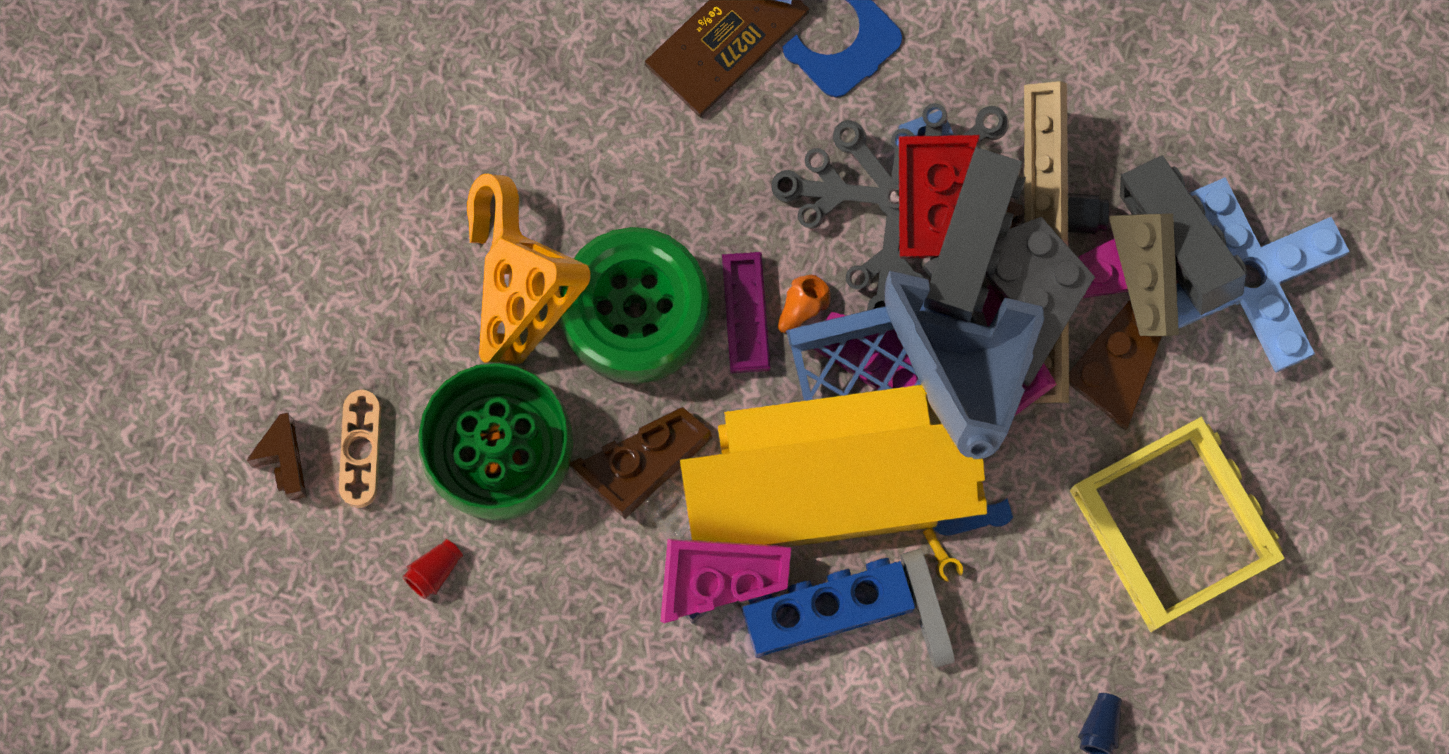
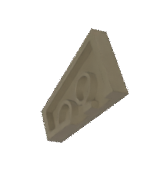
M1173 213L1109 216L1140 336L1179 335Z

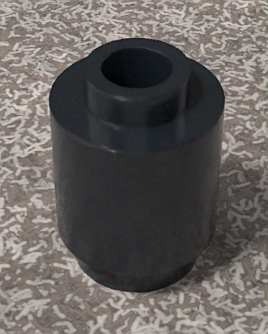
M1068 193V233L1096 234L1097 231H1106L1109 219L1108 199H1100L1099 195Z

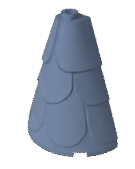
M889 271L884 289L886 310L897 333V337L927 393L930 406L961 454L973 459H983L993 455L1000 448L1008 434L1025 391L1022 384L1034 355L1032 353L1045 319L1043 316V306L1004 298L990 326H984L920 311L930 291L929 280Z

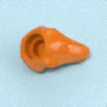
M816 275L800 276L792 281V287L787 291L786 303L778 320L780 332L786 333V330L797 328L806 320L816 316L820 311L828 309L831 301V292L825 281Z

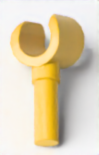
M928 528L923 531L938 561L936 566L937 576L941 580L949 582L943 572V568L948 562L955 565L957 573L961 576L963 574L962 564L955 558H949L933 529Z

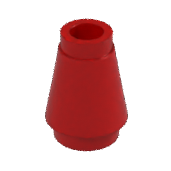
M445 539L441 544H438L407 566L408 571L402 577L417 595L426 599L430 594L436 595L458 561L463 557V554L454 543Z

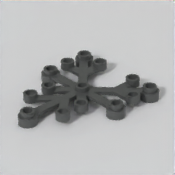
M929 104L925 107L922 114L923 120L926 123L925 136H942L943 126L948 120L947 111L940 104ZM985 107L977 114L975 125L963 135H980L978 144L985 138L988 140L1000 139L1008 131V117L999 107ZM938 109L942 111V118L939 122H929L928 115L932 110ZM995 115L998 117L999 122L995 128L989 129L984 126V120L987 116ZM846 120L836 126L833 132V141L842 152L855 156L878 187L846 184L830 164L829 155L820 148H813L805 156V165L809 170L817 173L824 182L803 180L794 171L784 170L774 176L771 189L774 196L785 203H794L800 200L802 196L820 198L814 204L803 205L798 211L800 224L808 229L820 226L823 218L845 200L879 204L881 210L887 214L883 249L862 266H853L846 273L847 284L859 291L866 289L870 285L871 279L879 274L877 295L870 299L867 310L876 309L880 302H885L884 289L889 271L925 279L923 275L915 272L905 259H900L899 204H892L890 201L891 193L899 190V147L897 146V139L904 134L909 136L915 135L910 130L904 128L898 129L893 133L891 144L895 149L891 177L867 147V135L864 128L855 121ZM847 129H853L855 131L854 140L849 143L843 142V132ZM816 154H822L824 157L823 165L818 168L812 167V157ZM785 179H791L793 181L791 191L787 193L782 192L780 189L781 182ZM814 209L817 212L816 220L813 223H806L804 220L805 212ZM856 271H863L865 274V281L861 285H854L852 282V275Z

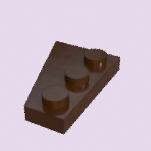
M1131 300L1127 302L1069 372V385L1125 430L1129 426L1162 336H1140Z
M681 407L640 427L637 434L619 443H616L614 440L602 446L603 451L585 460L580 457L570 462V468L617 513L626 519L681 468L680 460L693 457L713 437L707 427L684 407Z

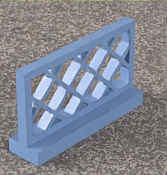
M923 305L920 311L951 318L949 315L924 308ZM886 306L786 330L804 401L812 400L820 384L840 396L848 395L859 375L880 386L877 391L892 389L887 384L899 365L916 375L913 367L902 361L906 355L904 348L897 358L878 346L886 331L894 329ZM879 333L873 343L864 338V336ZM858 339L870 347L859 367L839 356L848 340ZM839 343L835 352H832L826 347H824L827 345ZM818 348L831 356L819 377L805 369L802 351ZM875 350L895 362L883 382L863 371ZM835 360L856 371L843 392L823 380ZM807 376L816 380V383L814 384L811 391ZM917 379L914 386L921 385L919 379Z

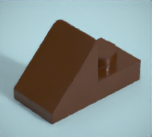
M288 412L282 413L249 455L247 462L252 468L280 462V467L274 468L278 491H285V495L290 500L306 498L307 494L294 419Z

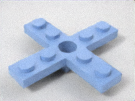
M1225 177L1190 192L1191 196H1197L1202 202L1205 216L1212 226L1217 225L1221 229L1226 240V246L1233 256L1238 255L1245 265L1253 266L1258 270L1261 275V284L1257 288L1244 286L1242 296L1200 315L1180 284L1177 283L1178 329L1234 304H1241L1275 373L1311 358L1315 353L1280 284L1344 257L1350 252L1332 216L1261 247Z

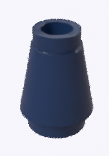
M1098 693L1097 700L1094 702L1078 735V738L1081 740V750L1088 754H1113V750L1119 748L1121 698L1109 693Z

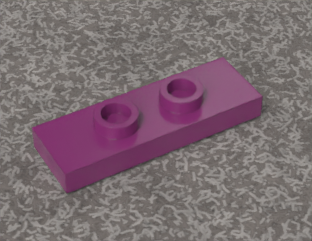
M762 252L722 254L730 374L770 371Z

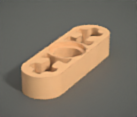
M367 390L352 392L347 396L343 404L339 493L348 505L355 508H362L371 504L377 495L381 405L376 396ZM361 399H366L368 406L373 407L372 412H366L364 421L366 428L373 426V432L362 429L349 432L351 425L354 427L359 426V417L356 412L351 410L352 407L359 406ZM356 439H367L372 445L370 455L362 460L352 458L349 453L351 443ZM348 465L356 468L371 466L370 472L362 470V483L369 486V490L362 492L360 499H355L354 494L347 491L348 486L355 485L356 472L354 470L347 472Z

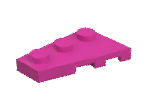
M667 539L660 621L665 624L679 620V617L697 612L711 611L718 606L736 601L742 602L787 589L791 548L780 545Z

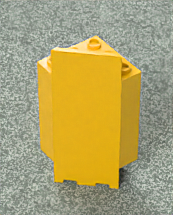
M922 385L724 412L726 424L718 425L722 454L680 460L692 540L794 547L933 528L941 520L987 514V503L983 487V481H985L983 459H973L960 453L930 406L927 393Z

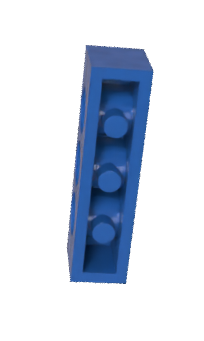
M889 558L879 559L866 564L867 571L851 575L850 569H845L827 575L828 582L812 586L811 580L803 581L787 588L788 594L773 598L771 593L748 600L750 605L743 606L742 612L755 657L758 658L912 613L915 606L901 561L890 563ZM863 584L870 585L877 593V600L869 605L862 604L855 597V589ZM822 596H830L836 600L838 611L832 616L821 615L816 609V600ZM784 607L793 608L799 615V622L790 628L783 627L776 620L777 611Z

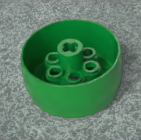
M638 227L609 231L595 237L581 248L573 259L589 267L590 281L560 318L561 328L566 340L581 362L600 376L619 383L629 384L658 381L672 375L689 362L703 342L709 326L711 299L707 280L698 261L689 250L667 234L653 229ZM647 275H652L657 278L658 282L654 288L648 289L642 285V279ZM614 277H625L627 285L623 289H615L611 284ZM560 286L561 297L565 296L568 286ZM662 300H668L673 304L672 309L666 314L660 313L657 309L658 303ZM606 301L611 303L613 306L612 312L608 315L599 313L597 305L600 302ZM633 303L640 304V310L646 308L645 313L636 318L626 315L624 311L631 310ZM650 325L658 329L656 333L644 337L642 334ZM622 326L628 331V336L624 338L612 332L616 327Z
M501 363L480 364L458 372L446 380L431 396L422 414L418 432L419 457L425 475L437 494L454 508L477 518L488 520L514 519L531 513L546 503L561 486L569 470L572 457V425L566 408L559 397L537 375L512 365ZM491 409H506L502 417L491 416L489 412ZM475 418L478 421L473 432L463 430L471 419ZM519 421H526L531 424V429L527 434L521 435L515 431V426ZM498 430L500 434L504 433V439L497 440L496 446H488L489 442L485 439L488 433ZM473 448L476 451L475 459L471 462L462 461L460 456L463 449ZM519 450H524L529 454L528 462L523 465H518L513 461L514 453ZM490 464H497L501 467L502 471L499 477L491 479L486 476V468Z

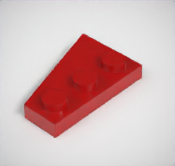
M980 135L899 136L900 259L939 257Z

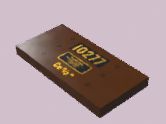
M709 0L645 60V66L692 111L701 117L808 15L810 9L801 0H792L791 4L776 0Z

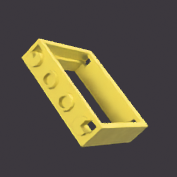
M1202 416L1078 482L1070 490L1150 632L1285 559L1281 553L1283 550L1277 541L1279 539L1278 535L1274 530H1268L1260 517L1263 515V511L1259 502L1252 494L1247 495L1240 483L1242 475L1238 466L1232 459H1226L1219 447L1221 439L1218 432L1214 433L1210 425H1206ZM1191 440L1260 559L1165 610L1097 489Z

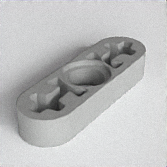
M921 549L900 554L901 564L913 603L918 605L921 620H919L931 663L934 668L954 663L952 645L924 554Z

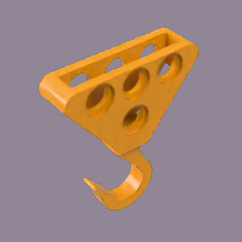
M482 174L472 184L467 200L470 243L484 244L488 239L491 217L490 202L493 194L496 199L493 241L485 257L479 356L484 363L521 364L587 287L590 281V270L586 264L522 235L519 229V195L515 183L510 177L505 175ZM505 274L509 275L508 287L504 279ZM560 286H568L564 297L560 295ZM547 303V316L542 321L539 311ZM503 321L505 333H497L498 326ZM527 327V340L522 345L520 334Z

